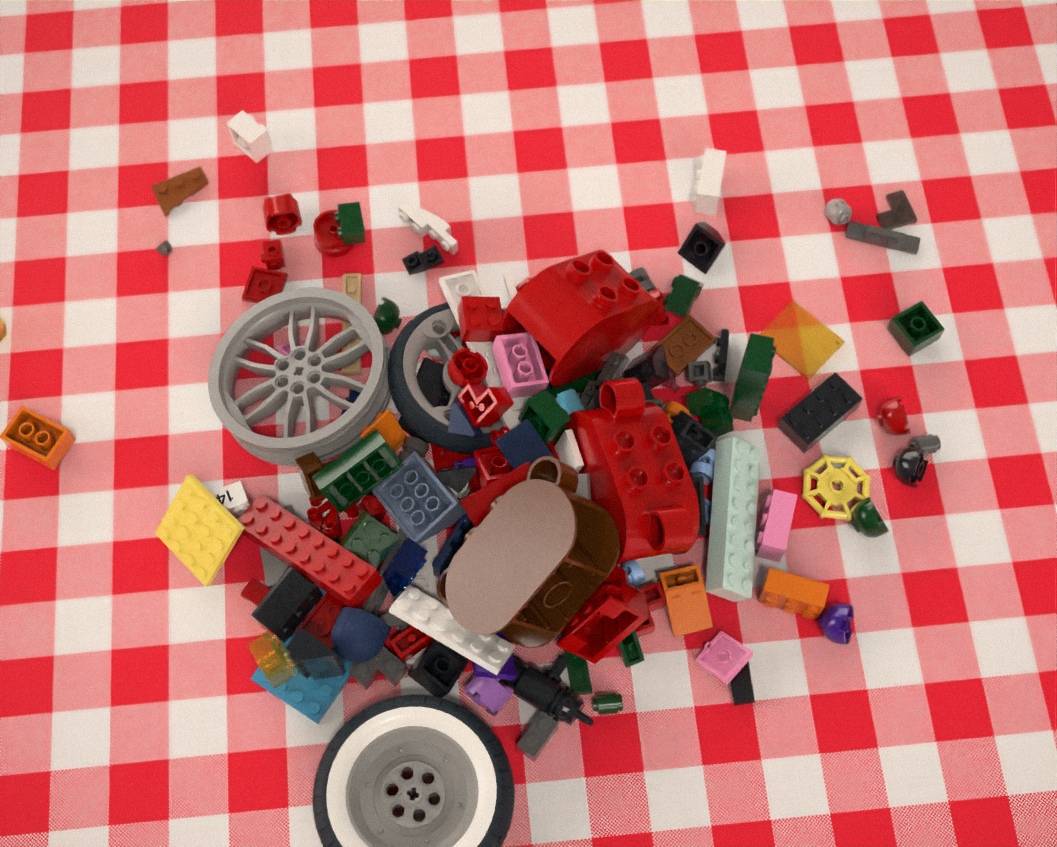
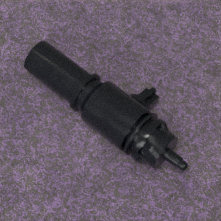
M560 654L550 670L545 669L543 672L533 665L525 666L524 661L513 655L517 674L515 681L500 679V681L505 683L506 686L513 688L515 696L540 712L543 711L549 717L554 715L553 719L556 722H565L571 726L578 719L584 724L593 725L594 720L581 712L585 702L578 699L576 692L573 690L568 692V686L561 688V685H559L562 682L560 676L570 662L567 657Z

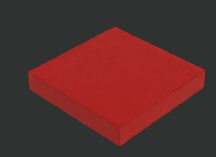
M252 266L241 297L242 300L259 303L270 296L283 292L288 274Z

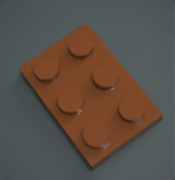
M689 315L651 349L661 344L664 345L668 370L677 377L689 367L688 362H694L716 342L717 338Z

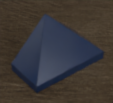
M454 402L451 407L448 432L472 437H483L484 433L480 427L473 426L463 405L459 402Z

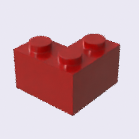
M469 383L457 395L474 427H492L514 404L506 387L487 388L486 384Z
M660 582L639 588L645 594L648 619L635 629L637 637L654 631L655 623L650 612L665 607L667 599Z

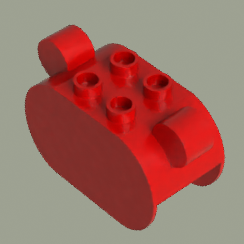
M637 378L605 381L602 383L599 392L600 408L572 412L569 415L571 420L565 430H573L584 463L578 474H590L591 501L600 504L610 513L619 531L620 553L615 566L621 562L663 554H684L693 547L697 539L700 522L699 503L670 421L661 407L653 402H645L644 390Z

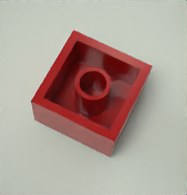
M461 297L457 308L461 342H494L496 336L503 335L500 329L502 318L500 297Z

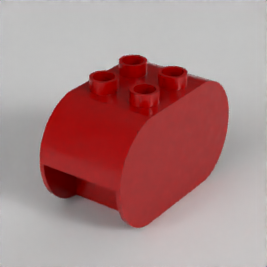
M599 249L551 265L535 275L519 290L507 306L500 321V329L503 335L529 332L536 339L543 364L550 372L549 382L554 387H561L602 369L613 351L624 355L627 354L645 335L654 322L659 311V302L616 262L609 253Z

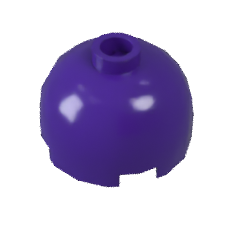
M836 603L826 609L824 615L820 616L819 626L823 627V633L827 639L842 645L849 643L853 630L850 629L851 619H854L853 606Z

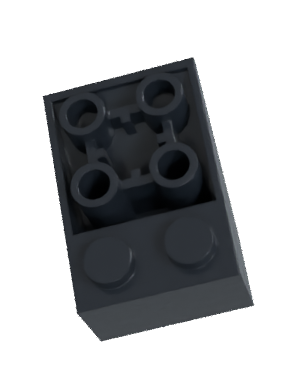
M682 410L671 423L686 467L705 455L718 439L715 434Z

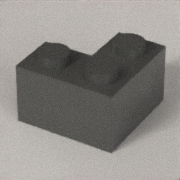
M382 647L374 658L367 662L355 663L348 673L351 678L367 690L379 674L396 686L406 675L408 668L390 651Z

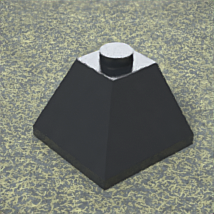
M703 221L695 224L679 249L678 254L701 272L707 274L726 243L717 230Z

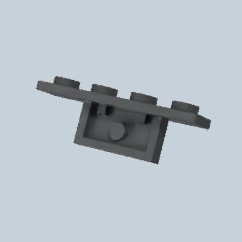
M849 221L845 235L849 239L915 255L918 253L920 244L919 237Z

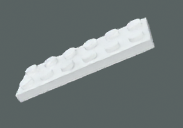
M410 584L389 609L391 614L495 675L499 673L516 647L495 634L481 635L465 629L455 620L449 607Z

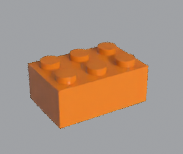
M24 406L20 407L0 435V439L8 447L52 470L56 469L76 440L67 428Z
M769 568L763 581L758 602L763 603L766 607H779L784 612H796L802 614L804 618L814 619L819 617L825 607L830 585Z

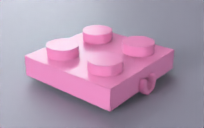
M720 631L711 642L705 644L704 650L695 661L700 667L728 685L754 654L752 650L723 631Z

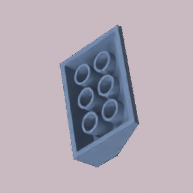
M414 451L402 462L404 465L402 468L380 483L372 492L412 544L416 546L452 526L466 512L452 490L436 477V471L429 462Z

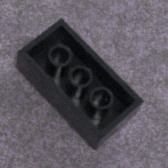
M835 372L780 419L778 428L805 454L859 408L863 398Z

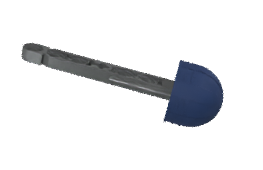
M399 528L397 533L400 538L387 554L379 571L383 582L365 601L362 609L342 608L335 621L331 634L333 647L343 659L349 662L363 663L374 658L384 646L390 633L388 625L379 619L377 615L411 544V541L401 528Z

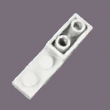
M401 203L398 205L399 218L403 222L410 224L411 229L415 233H419L423 237L429 234L433 240H437L446 252L449 251L452 255L458 252V242L451 236V227L444 220L416 206Z

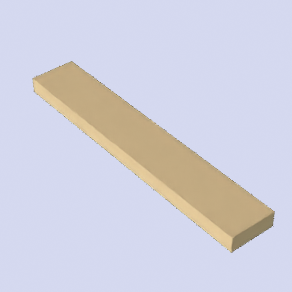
M361 273L343 274V294L355 299L362 305ZM342 321V331L352 326V324ZM359 337L353 338L342 347V352L360 343L361 339ZM362 356L342 367V375H361Z

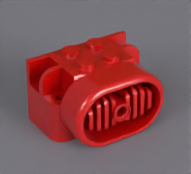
M615 566L610 575L592 596L583 603L580 610L562 629L560 633L563 637L556 642V646L596 664L648 619L644 592L631 586L627 572L620 566Z

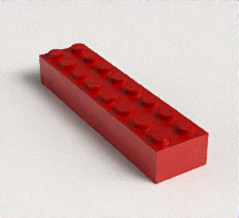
M260 494L237 519L245 527L241 533L243 536L289 567L295 569L299 574L348 607L359 609L383 582L376 568L263 494Z

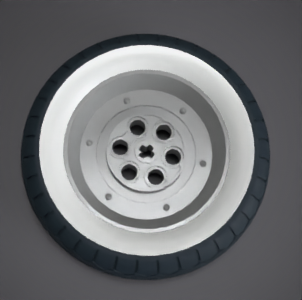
M403 695L385 699L365 708L352 717L336 733L321 758L313 787V814L318 836L323 847H501L509 831L514 810L515 790L511 766L504 748L494 732L483 720L467 708L450 700L430 695ZM406 770H411L414 773L413 777L409 780L402 778ZM426 775L434 776L433 783H423V778ZM392 786L399 788L395 796L388 795V789ZM413 791H416L419 797H415L413 801L409 794H413ZM438 795L440 802L437 805L429 804L431 796ZM397 807H403L405 810L401 817L393 815ZM419 811L424 812L426 815L425 819L421 822L414 820L415 814Z

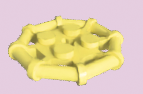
M822 454L820 459L802 472L804 477L803 494L801 497L811 505L822 519L834 518L851 521L857 504L868 497L870 498V480L872 478L865 473L851 456L840 457ZM831 463L845 465V467H841L840 469L833 467ZM823 465L826 466V470L821 474L816 473ZM849 467L858 475V478H855L848 470ZM811 478L817 480L815 490H811ZM832 483L840 484V490H834ZM859 483H862V495L857 493L856 490ZM818 495L826 503L825 507L823 508L813 496ZM853 499L858 500L859 502L849 510L847 504ZM829 506L842 507L843 511L828 510Z

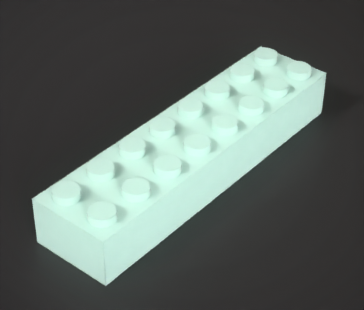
M732 436L716 442L705 592L737 602L752 599L760 448Z

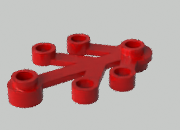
M326 496L312 501L309 497L310 504L313 507L321 505L322 501L326 499ZM329 500L318 508L308 509L307 516L310 521L319 519L320 515L329 510L328 521L323 527L324 535L330 539L340 535V528L336 523L338 510ZM351 505L344 510L349 518H355L359 514L356 505Z

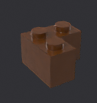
M314 452L295 459L304 488L311 500L315 501L324 497L325 495L320 491L312 477L334 460L321 464Z

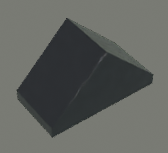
M476 465L437 469L436 477L459 494L476 473Z

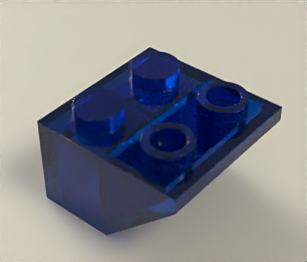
M409 537L382 573V577L391 595L394 597L400 591L403 593L427 561L424 557L428 551Z

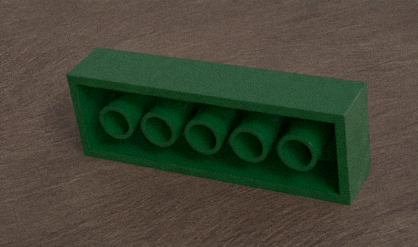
M750 333L730 407V414L735 419L751 422L752 417L757 416L769 376H771L772 361L777 346H773L774 338Z

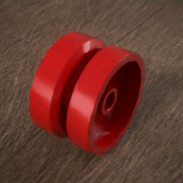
M328 210L321 213L313 224L315 246L320 253L329 257H341L347 254L353 247V244L343 245L342 238L338 237L337 227H340V223H336L335 212H338V210Z

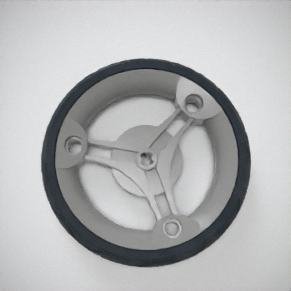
M443 303L415 316L399 333L391 348L388 359L389 390L402 418L421 437L448 451L474 455V450L493 447L490 432L492 430H500L504 426L502 421L499 420L492 427H480L484 433L483 437H472L448 432L451 406L455 398L459 400L457 395L464 388L454 384L449 377L448 364L453 354L445 346V343L453 353L464 347L450 333L460 331V328L449 304ZM423 349H436L445 362L442 380L445 388L450 393V400L447 406L433 407L419 387L416 368L418 358ZM544 366L545 371H546V374H547V377H548V380H549L550 372H549L548 369ZM549 382L546 390L550 393L552 384Z

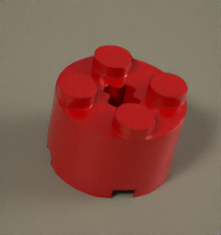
M285 193L264 199L262 210L266 229L270 233L273 231L276 232V235H288L295 232L298 225L301 226L302 219L299 205L292 194Z

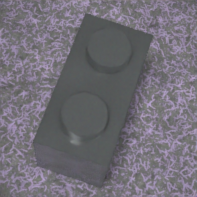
M541 711L517 744V750L534 762L557 731L559 723Z

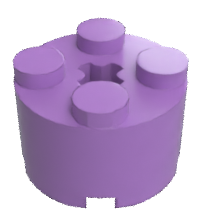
M474 676L463 689L467 696L478 706L488 707L485 711L492 716H496L514 693L508 686H502L499 683L500 679Z

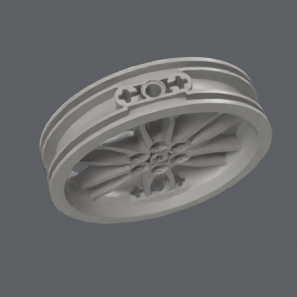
M299 288L284 291L270 296L249 308L235 320L222 336L214 351L209 367V398L213 410L221 423L231 432L236 441L253 456L272 464L297 466L295 459L314 452L321 463L343 454L360 442L362 429L367 425L371 426L376 421L375 417L380 412H385L391 398L387 371L391 350L372 315L364 306L348 295L324 288ZM319 318H333L352 324V326L336 334L316 350L319 339ZM310 319L304 346H299L298 321ZM288 325L290 354L283 356L268 345L261 343L273 332ZM359 337L361 339L357 345L334 355L353 338ZM253 350H256L273 358L275 363L274 365L259 364L246 359ZM367 351H370L373 356L371 371L366 385L346 376L331 373L352 363ZM241 367L258 375L272 378L251 388L234 400L235 383ZM330 386L343 387L361 392V394L354 403H350L333 395L328 389ZM320 395L333 405L347 410L332 423L315 431L314 397ZM268 397L260 406H258L252 412H250L247 415L243 414L242 411L245 407L253 404L254 402L260 399ZM287 401L284 413L283 438L267 437L253 432L250 426L271 415ZM304 405L306 412V434L293 437L294 422L299 406Z

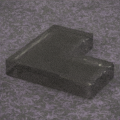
M904 190L887 194L885 198L891 210L876 215L880 227L889 230L917 222V217Z

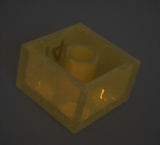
M266 632L246 645L274 689L296 675L293 671L295 665L288 658L287 652L282 653L285 649L276 635L272 637L269 632Z

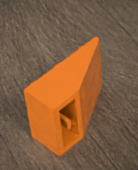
M389 409L385 412H380L375 417L376 421L371 426H365L361 431L360 439L362 440L377 429L394 452L404 445L407 435Z
M699 565L659 573L657 581L660 582L667 599L665 609L673 637L713 628Z

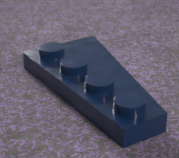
M467 513L460 518L439 556H436L433 560V574L438 578L449 567L454 555L464 544L465 535L475 528Z

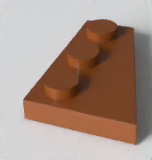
M200 166L151 187L166 217L170 214L169 211L176 206L182 205V201L189 196L195 195L209 183Z

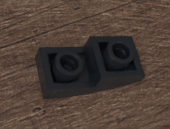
M436 245L421 253L416 251L402 259L409 275L429 270L445 262Z
M748 661L730 682L735 706L755 703Z

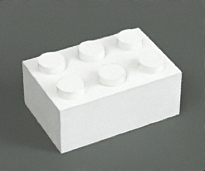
M705 148L704 155L700 154L692 205L695 206L694 213L715 216L727 151Z

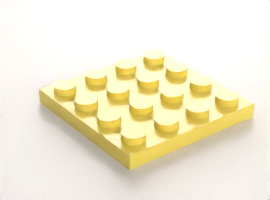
M191 474L186 476L155 534L204 586L211 585L245 527Z

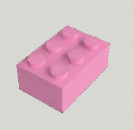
M529 332L496 336L491 349L502 386L506 387L511 398L536 395L546 389L549 380L536 339Z
M774 489L772 495L767 496L762 511L764 514L758 529L760 532L755 543V549L758 550L756 557L780 563L788 542L797 500L796 494Z

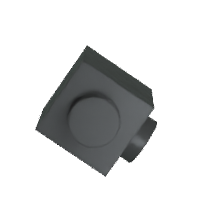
M708 361L688 362L689 381L692 384H695L696 387L707 386V383H712L711 364Z

